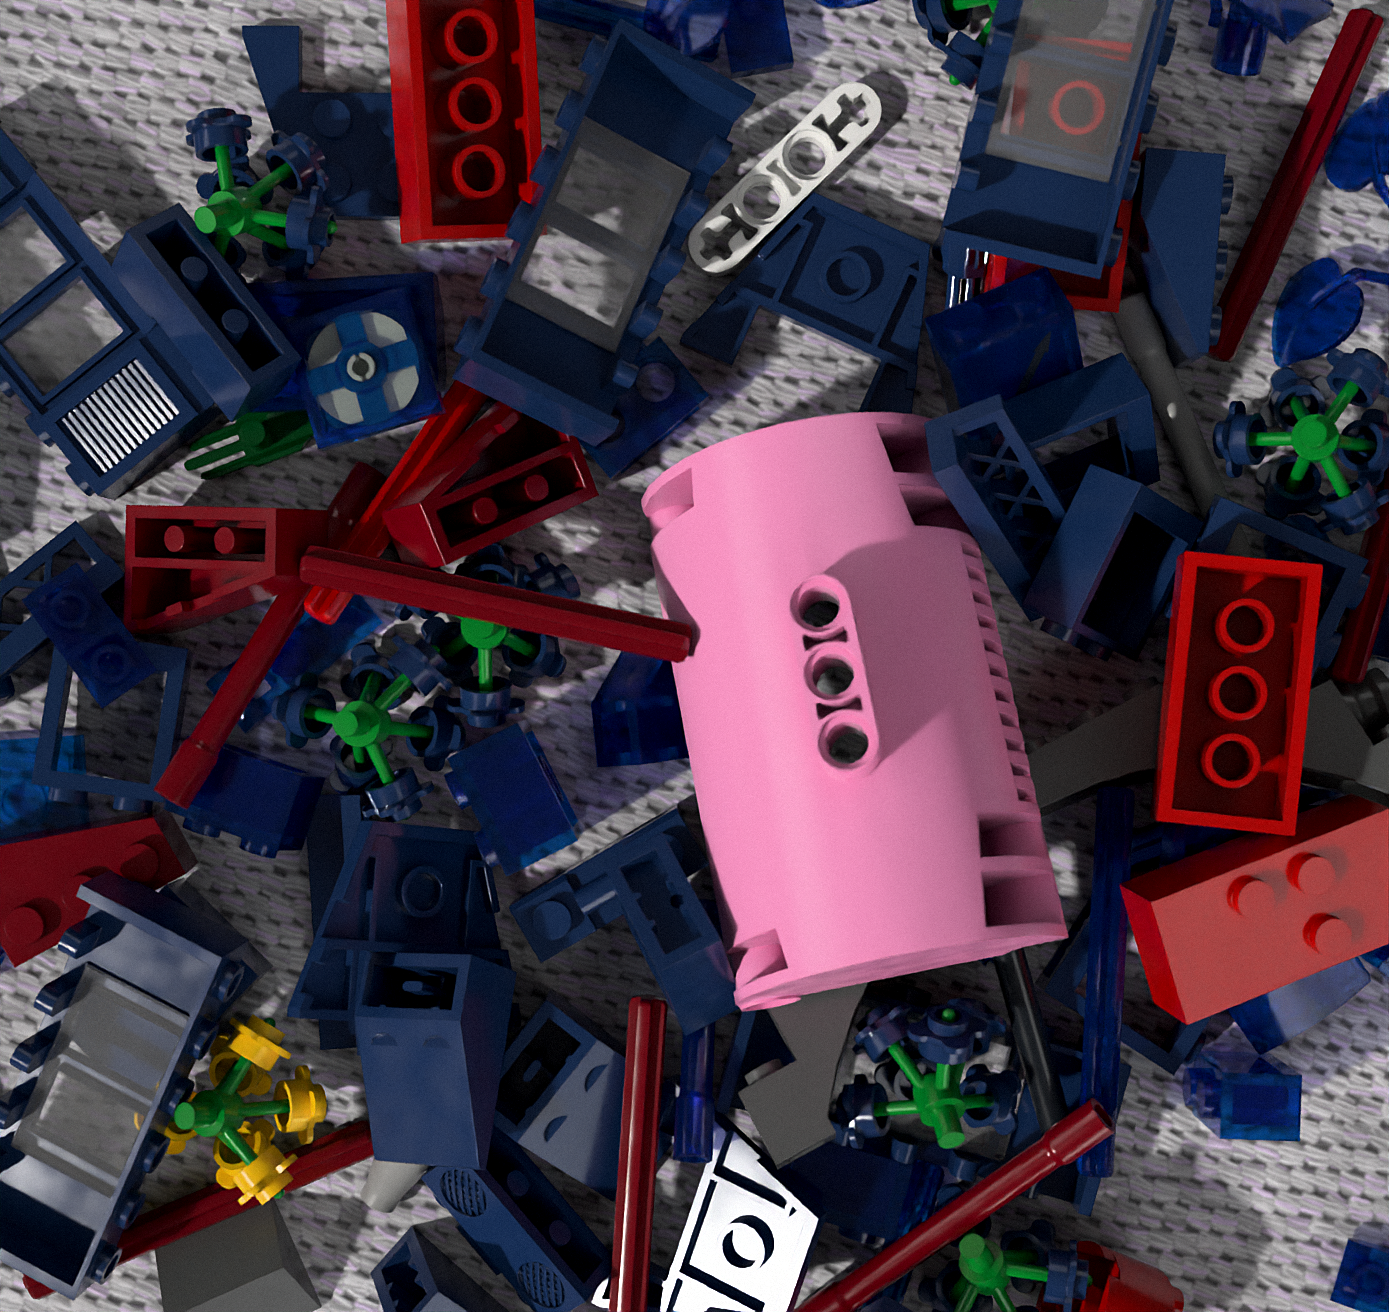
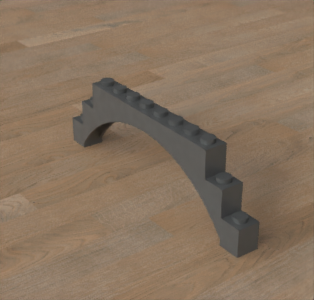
M1153 676L1137 683L1122 695L1124 703L1106 713H1103L1100 706L1083 712L1066 725L1070 732L1050 743L1046 741L1044 736H1041L1024 744L1041 817L1089 797L1136 784L1153 782L1164 681L1159 684L1156 677ZM1331 679L1314 689L1310 688L1301 784L1344 795L1352 793L1389 807V724L1370 737L1375 744L1373 745ZM873 981L801 995V999L797 1002L767 1009L794 1062L784 1067L780 1058H776L761 1065L745 1076L749 1086L739 1091L738 1094L777 1169L836 1138V1132L828 1116L837 1070L854 1019Z

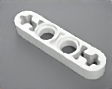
M858 82L843 83L832 90L704 215L690 232L688 241L690 260L695 268L705 275L714 277L728 275L737 269L813 192L818 190L872 137L878 128L881 118V102L875 91L866 84ZM845 100L848 104L854 105L861 100L867 106L863 114L864 121L867 124L860 127L855 122L849 123L837 137V141L846 146L841 151H837L829 135L814 125L819 120H822L828 131L838 122L841 116L842 109L838 104L839 102ZM812 142L822 149L825 155V164L820 171L815 174L804 175L793 169L789 162V152L798 143ZM761 185L773 189L780 200V208L776 214L762 220L749 215L743 203L746 193L753 187ZM729 208H732L741 225L756 234L750 240H746L740 229L728 243V251L731 257L724 261L716 255L708 261L701 255L705 250V242L702 236L707 232L716 238L721 236L732 223V220L723 216V214Z

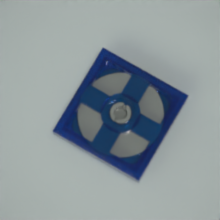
M407 286L394 288L281 324L285 337L302 358L295 369V373L319 450L326 451L446 414L413 298Z

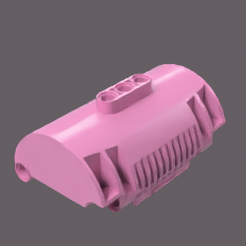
M854 412L785 422L751 431L713 444L679 461L660 474L648 486L641 499L643 512L650 526L652 537L650 551L663 619L687 623L692 627V642L685 662L671 663L725 951L731 958L736 981V990L733 994L735 1004L740 1008V1011H755L779 1007L799 1001L801 995L1004 955L1009 951L1022 947L1068 938L1053 867L1041 823L1035 788L1031 779L1022 731L1019 726L1017 709L1014 704L1012 687L1008 678L1007 665L1003 656L1002 643L992 607L989 586L987 585L984 564L981 559L980 547L932 474L924 427L925 422L933 420L930 418L895 412ZM830 601L840 607L837 618L826 626L814 627L804 621L806 611L817 602ZM832 667L849 669L854 674V679L846 691L828 695L817 688L819 678L826 670ZM858 734L868 740V749L865 755L854 763L843 764L831 757V749L834 742L843 735Z

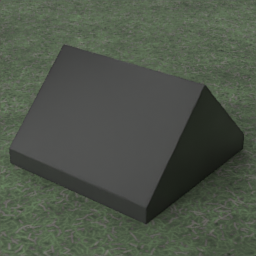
M275 1199L155 1250L164 1312H313L322 1307Z

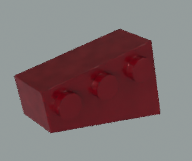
M497 401L381 513L401 562L431 569L452 563L599 496L577 437L573 435L568 436Z
M126 505L124 634H166L185 631L305 585L300 579V561L307 546L318 545L328 547V510Z
M169 808L152 810V814L139 812L90 821L86 824L53 830L30 832L26 835L0 839V944L14 968L59 944L62 935L69 927L85 919L91 904L76 897L81 884L111 870L132 882L137 881L153 890H157L183 876L198 863Z

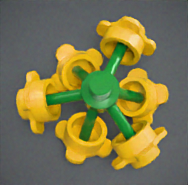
M252 1014L246 1025L233 1017L228 1023L235 1028L231 1036L227 1033L217 1034L210 1048L211 1053L215 1057L209 1066V1077L215 1088L203 1090L198 1094L193 1091L188 1102L180 1103L176 1107L174 1117L171 1116L163 1134L170 1138V1144L165 1153L169 1155L181 1153L186 1147V1140L192 1139L197 1134L203 1137L217 1136L213 1144V1157L220 1166L216 1172V1180L226 1189L239 1187L244 1193L237 1200L241 1206L253 1196L257 1198L261 1205H264L272 1197L275 1199L282 1198L285 1194L284 1187L293 1180V1177L286 1168L298 1159L294 1153L286 1159L274 1144L271 1146V1140L274 1138L276 1131L269 1121L259 1119L252 1124L244 1121L245 1117L274 1114L277 1127L282 1133L298 1132L300 1143L310 1144L313 1141L315 1123L323 1122L327 1109L325 1091L321 1084H312L310 1070L307 1065H298L296 1067L295 1079L278 1081L274 1090L273 1100L244 1103L242 1097L250 1093L257 1096L267 1093L273 1084V1079L267 1071L270 1072L280 1055L288 1060L292 1053L279 1045L286 1034L275 1028V1020L270 1017L262 1020ZM161 1080L157 1084V1089L161 1083ZM136 1111L135 1122L137 1127L141 1129L146 1115Z

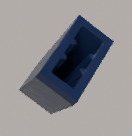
M413 1226L408 1229L370 1272L384 1312H509Z

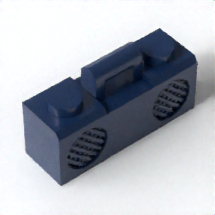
M180 202L126 230L111 270L150 320L155 319L193 367L191 372L232 423L277 396L285 388L302 358L206 235L197 228L195 221Z
M677 804L513 900L509 905L510 912L540 963L545 962L623 915L602 862L663 833L686 877L709 865L708 856Z
M494 1124L486 1170L431 1166L420 1177L432 1191L436 1201L446 1208L458 1222L455 1228L496 1276L501 1273L516 1290L519 1299L534 1312H570L585 1303L611 1272L612 1254L517 1142Z

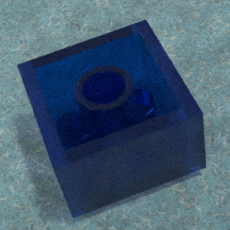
M527 719L517 722L447 758L452 771L446 773L444 778L453 798L461 810L468 806L472 807L482 827L474 833L477 845L488 865L493 868L500 864L507 877L577 842L584 833Z

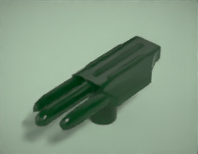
M279 400L248 412L238 418L235 424L199 437L191 442L189 445L190 450L196 451L235 435L239 437V441L187 460L184 463V467L187 471H193L241 452L245 453V456L201 473V479H217L251 465L261 467L298 453L312 439L326 431L315 402L295 404Z

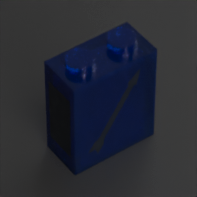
M1043 267L924 319L948 413L997 394H1001L1005 401L1084 368L1073 306L1047 267ZM980 428L962 434L965 439L976 441L982 439Z

